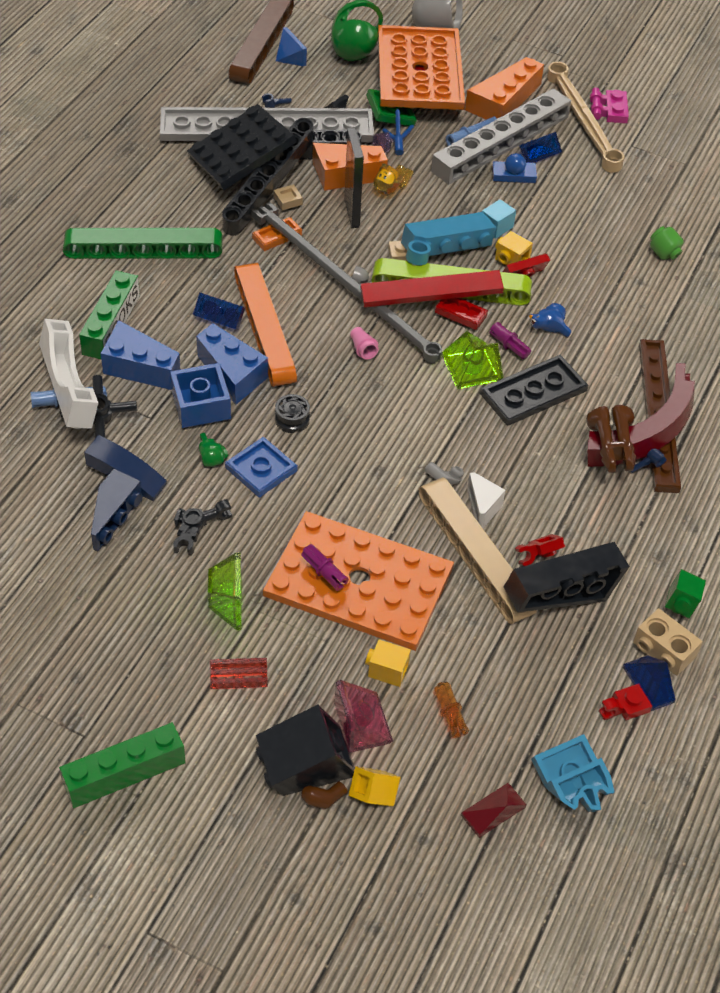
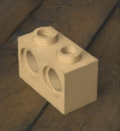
M658 608L638 627L633 643L642 652L649 654L658 661L664 669L678 676L698 656L703 641Z

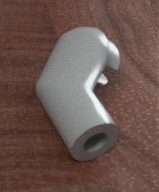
M430 462L425 467V472L434 480L444 477L450 484L460 483L462 481L461 477L464 475L463 469L458 466L452 467L450 471H443L434 462Z

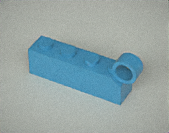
M484 212L407 223L404 226L401 244L407 250L406 259L408 262L414 265H424L428 262L429 256L491 246L496 226Z

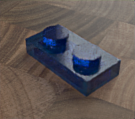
M199 292L193 315L239 330L245 307Z

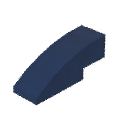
M100 435L95 438L84 452L86 466L107 475L113 469H116L139 480L143 497L154 501L167 484V480L142 459Z

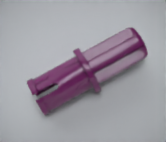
M496 322L490 328L489 334L500 341L504 349L507 350L509 348L522 359H526L531 354V349L518 339V335L507 330L500 322Z
M313 544L303 549L302 557L316 570V574L323 576L336 591L344 587L340 582L347 584L349 578L333 564L334 561L331 558L327 559Z

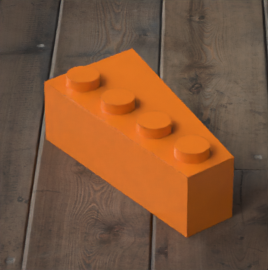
M525 57L467 90L465 111L483 119L491 117L498 119L517 109L541 85L544 64L535 59Z

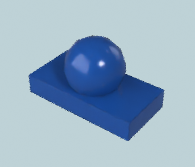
M518 153L509 155L505 162L493 161V181L536 183V163H526L525 158Z

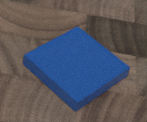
M264 436L225 462V468L259 498L298 471V465Z

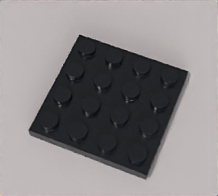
M259 104L249 107L240 116L232 118L222 128L211 132L202 141L194 143L187 152L223 190H226L295 144L297 140L294 134Z

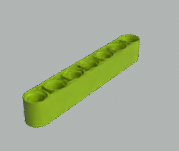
M380 258L374 263L371 281L373 283L489 270L431 263L414 265L405 260ZM500 272L504 286L503 293L462 297L460 299L523 306L531 300L532 280L527 275Z

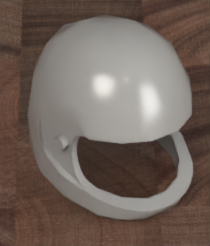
M452 0L414 1L412 19L416 27L459 29L461 27L463 16L462 0H456L454 22L452 18Z

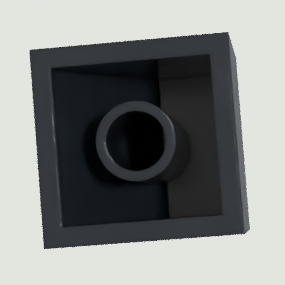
M319 704L256 735L259 745L256 747V752L267 770L264 773L266 783L270 789L274 788L283 796L301 792L306 786L320 787L353 778L355 767L341 727Z

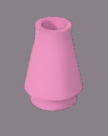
M361 327L354 328L350 332V337L353 340L357 355L366 360L374 358L379 350L377 340L367 334Z

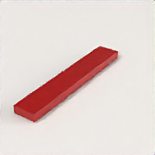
M500 270L363 283L360 289L363 306L374 307L501 294L504 291Z

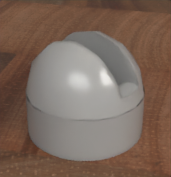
M356 266L352 278L361 285L368 281L369 273L364 268Z

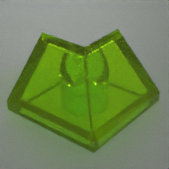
M466 331L442 351V357L457 389L497 382L503 379L498 343H486Z
M234 553L208 569L209 608L235 630H242L241 553Z

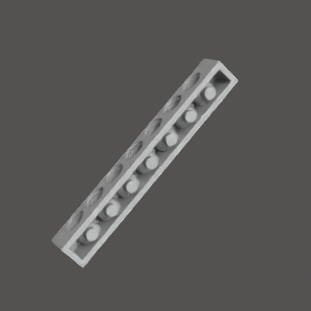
M554 88L541 94L537 98L528 101L526 104L433 154L431 172L448 185L452 184L568 118L571 100Z

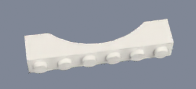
M44 319L39 345L66 427L92 429L98 401L93 388H85L79 379L74 356L73 332L70 323L64 320Z

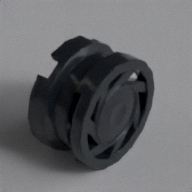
M288 394L278 399L275 404V423L277 427L280 426L282 431L287 433L305 430L310 421V404L308 400L297 394Z

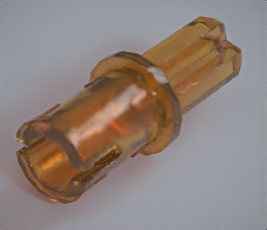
M440 682L434 687L441 706L440 714L442 717H445L452 738L461 737L459 730L465 736L469 732V728L461 713L462 705L457 702L450 683Z

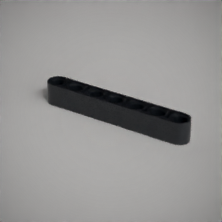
M299 118L288 130L294 134L297 142L257 168L224 208L222 223L223 231L227 235L235 236L242 232L253 218L251 212L258 210L266 202L313 142V122L310 119Z

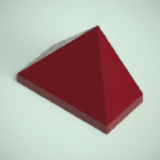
M507 783L461 812V816L480 838L525 809L527 804L512 786Z

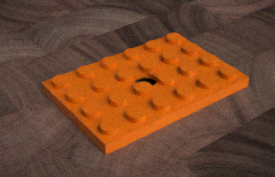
M378 25L380 106L389 108L464 110L465 95L459 28ZM423 65L426 71H416L415 66Z
M306 511L263 589V596L416 651L453 570L454 562ZM313 544L327 559L331 558L334 561L333 564L349 578L347 584L340 582L344 586L341 590L336 591L323 576L316 574V570L301 555L305 547ZM362 570L368 573L370 580L363 581L360 585H357L350 581L349 575L353 571Z

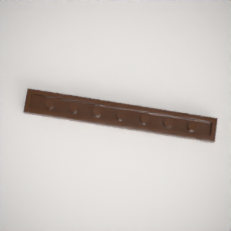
M640 339L639 349L646 418H649L658 412L668 401L670 386L664 340ZM674 438L659 449L666 457V462L660 467H655L651 462L654 492L680 493L681 481L676 438Z

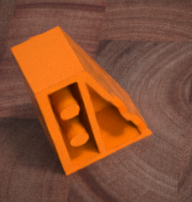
M313 143L312 164L324 191L345 187L347 144ZM361 145L364 156L362 184L380 182L381 180L376 179L381 169L387 170L388 159L382 146Z

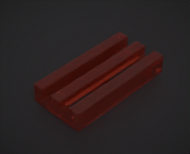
M267 658L210 660L211 689L268 687ZM262 675V677L244 678L245 676ZM233 676V678L216 679V677Z

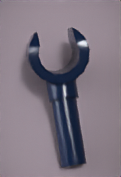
M266 93L262 96L265 108H275V105L292 103L291 98L274 99L271 93Z
M651 449L647 457L635 464L631 472L633 473L649 465L651 462L655 467H660L667 459L658 449Z

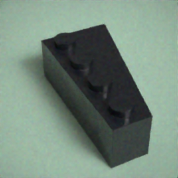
M611 542L516 568L511 572L503 587L517 613L607 601L630 566L616 543Z

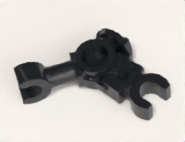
M228 499L217 502L214 508L203 512L201 509L190 508L186 511L182 508L178 509L174 522L175 527L179 528L177 532L179 537L174 540V552L178 553L181 546H188V555L191 556L194 553L193 542H197L200 530L203 526L207 525L206 521L215 518L220 520L231 518V506Z

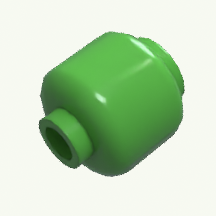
M662 226L650 237V247L661 260L669 258L674 260L683 252L681 248L684 240L673 227L665 228Z

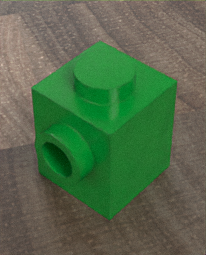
M681 569L669 587L665 607L674 613L681 614L690 619L702 600L706 580Z

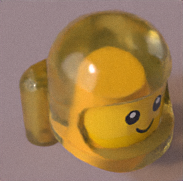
M383 163L377 176L374 178V188L384 196L392 195L398 187L403 188L407 186L414 172L400 164L394 169Z

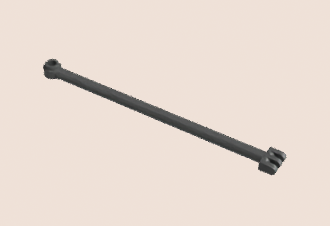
M269 202L265 204V207L261 206L258 210L251 212L253 219L260 225L268 222L363 301L361 285L278 217L279 209ZM386 305L370 307L423 352V358L427 363L434 364L441 359L442 347L439 343L430 342Z

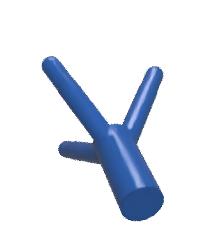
M397 109L395 111L396 135H393L385 128L382 131L394 140L395 154L402 155L404 153L403 139L411 132L414 125H410L401 135L400 111Z

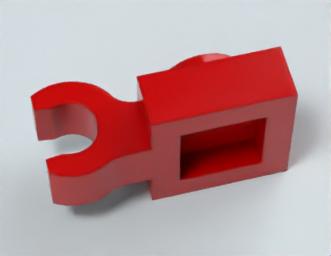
M549 534L529 541L527 545H518L515 551H526L525 559L518 561V563L527 566L534 562L538 554L541 557H550L557 554L556 550L564 548L565 543L563 537Z
M638 683L615 691L612 698L603 700L602 705L604 708L599 709V713L604 720L622 714L625 721L650 713L653 706Z

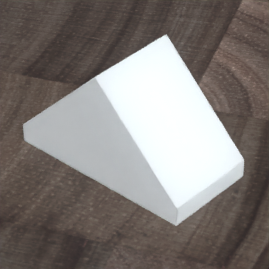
M474 472L469 474L467 490L473 515L481 527L484 528L503 506L505 490Z

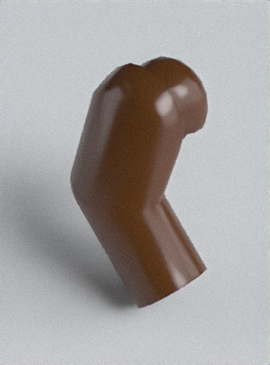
M338 781L328 790L316 786H306L301 792V797L310 806L327 809L347 794L348 791L345 785Z

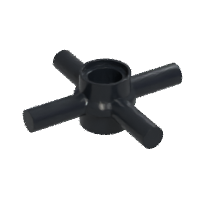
M94 375L92 380L93 390L98 401L97 409L103 408L96 411L93 422L95 424V438L98 435L106 438L105 424L111 420L112 413L138 411L137 401L111 403L107 396L103 394L102 376Z

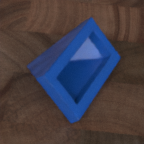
M284 27L276 62L306 66L307 48L287 27Z

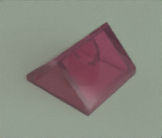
M343 680L335 682L334 704L349 752L361 751L393 742L378 693Z

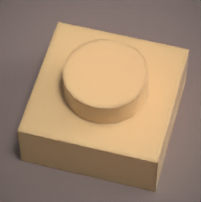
M294 184L274 190V198L282 210L303 205V197Z
M401 240L389 241L390 259L407 261V250L401 244Z

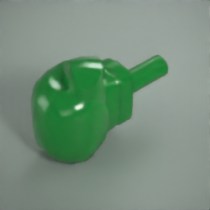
M201 433L200 438L202 442L199 444V451L203 465L205 467H215L223 464L224 460L228 457L226 448L214 439H208L205 433Z

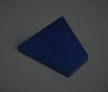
M556 132L519 145L526 163H535L562 152Z
M647 655L623 664V669L633 685L639 683L652 704L651 711L675 703L676 699L667 662Z

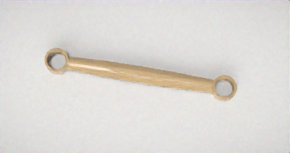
M552 62L548 66V81L558 84L563 95L571 100L570 107L603 156L602 168L611 173L619 172L623 167L624 153L618 149H613L590 109L568 79V66L563 62Z

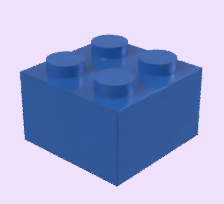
M219 363L170 371L172 395L182 428L231 419V399Z

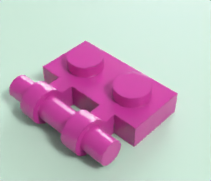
M599 88L592 89L590 94V102L592 103L591 113L596 120L606 117L607 122L628 123L627 91L606 90L605 95H602Z

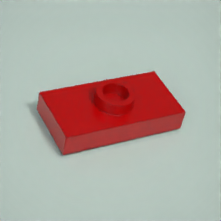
M545 253L508 264L503 272L523 274L531 277L536 272L543 271L551 260L548 254Z
M460 298L442 299L435 307V313L475 330L479 328L488 313V310Z

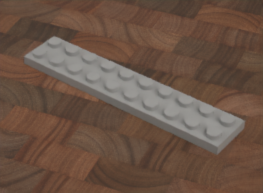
M161 107L160 141H202L214 130L228 124L232 118H236L246 112L248 108ZM263 108L287 129L297 119L308 118L313 122V130H347V128H355L361 133V143L374 142L372 109Z

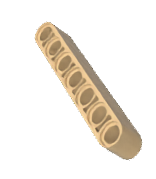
M442 477L420 486L419 496L422 503L509 624H513L536 614L537 610L517 613L503 587L513 569L448 480Z

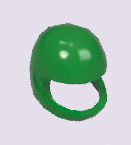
M355 0L345 4L338 10L331 27V44L337 56L348 61H358L367 57L374 50L379 37L378 25L383 24V14L378 6L371 1ZM356 7H370L377 13L378 23L374 27L363 20H347L349 12Z

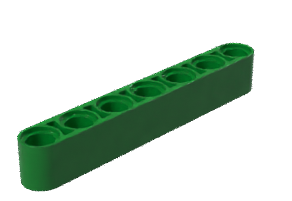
M69 228L64 234L63 253L66 257L72 259H212L222 254L223 235L217 228Z

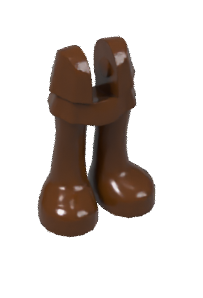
M615 405L611 410V418L616 427L618 442H613L609 408L602 406L592 410L587 414L586 422L590 430L599 432L601 441L600 454L603 457L601 461L609 473H616V461L623 460L625 471H632L636 460L635 449L629 435V426L633 424L635 418L633 410L625 405Z

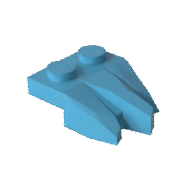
M584 734L531 758L545 788L574 810L578 807V802L580 801L588 812L600 811L601 806L598 792L604 795L615 793L611 775L602 758H596Z

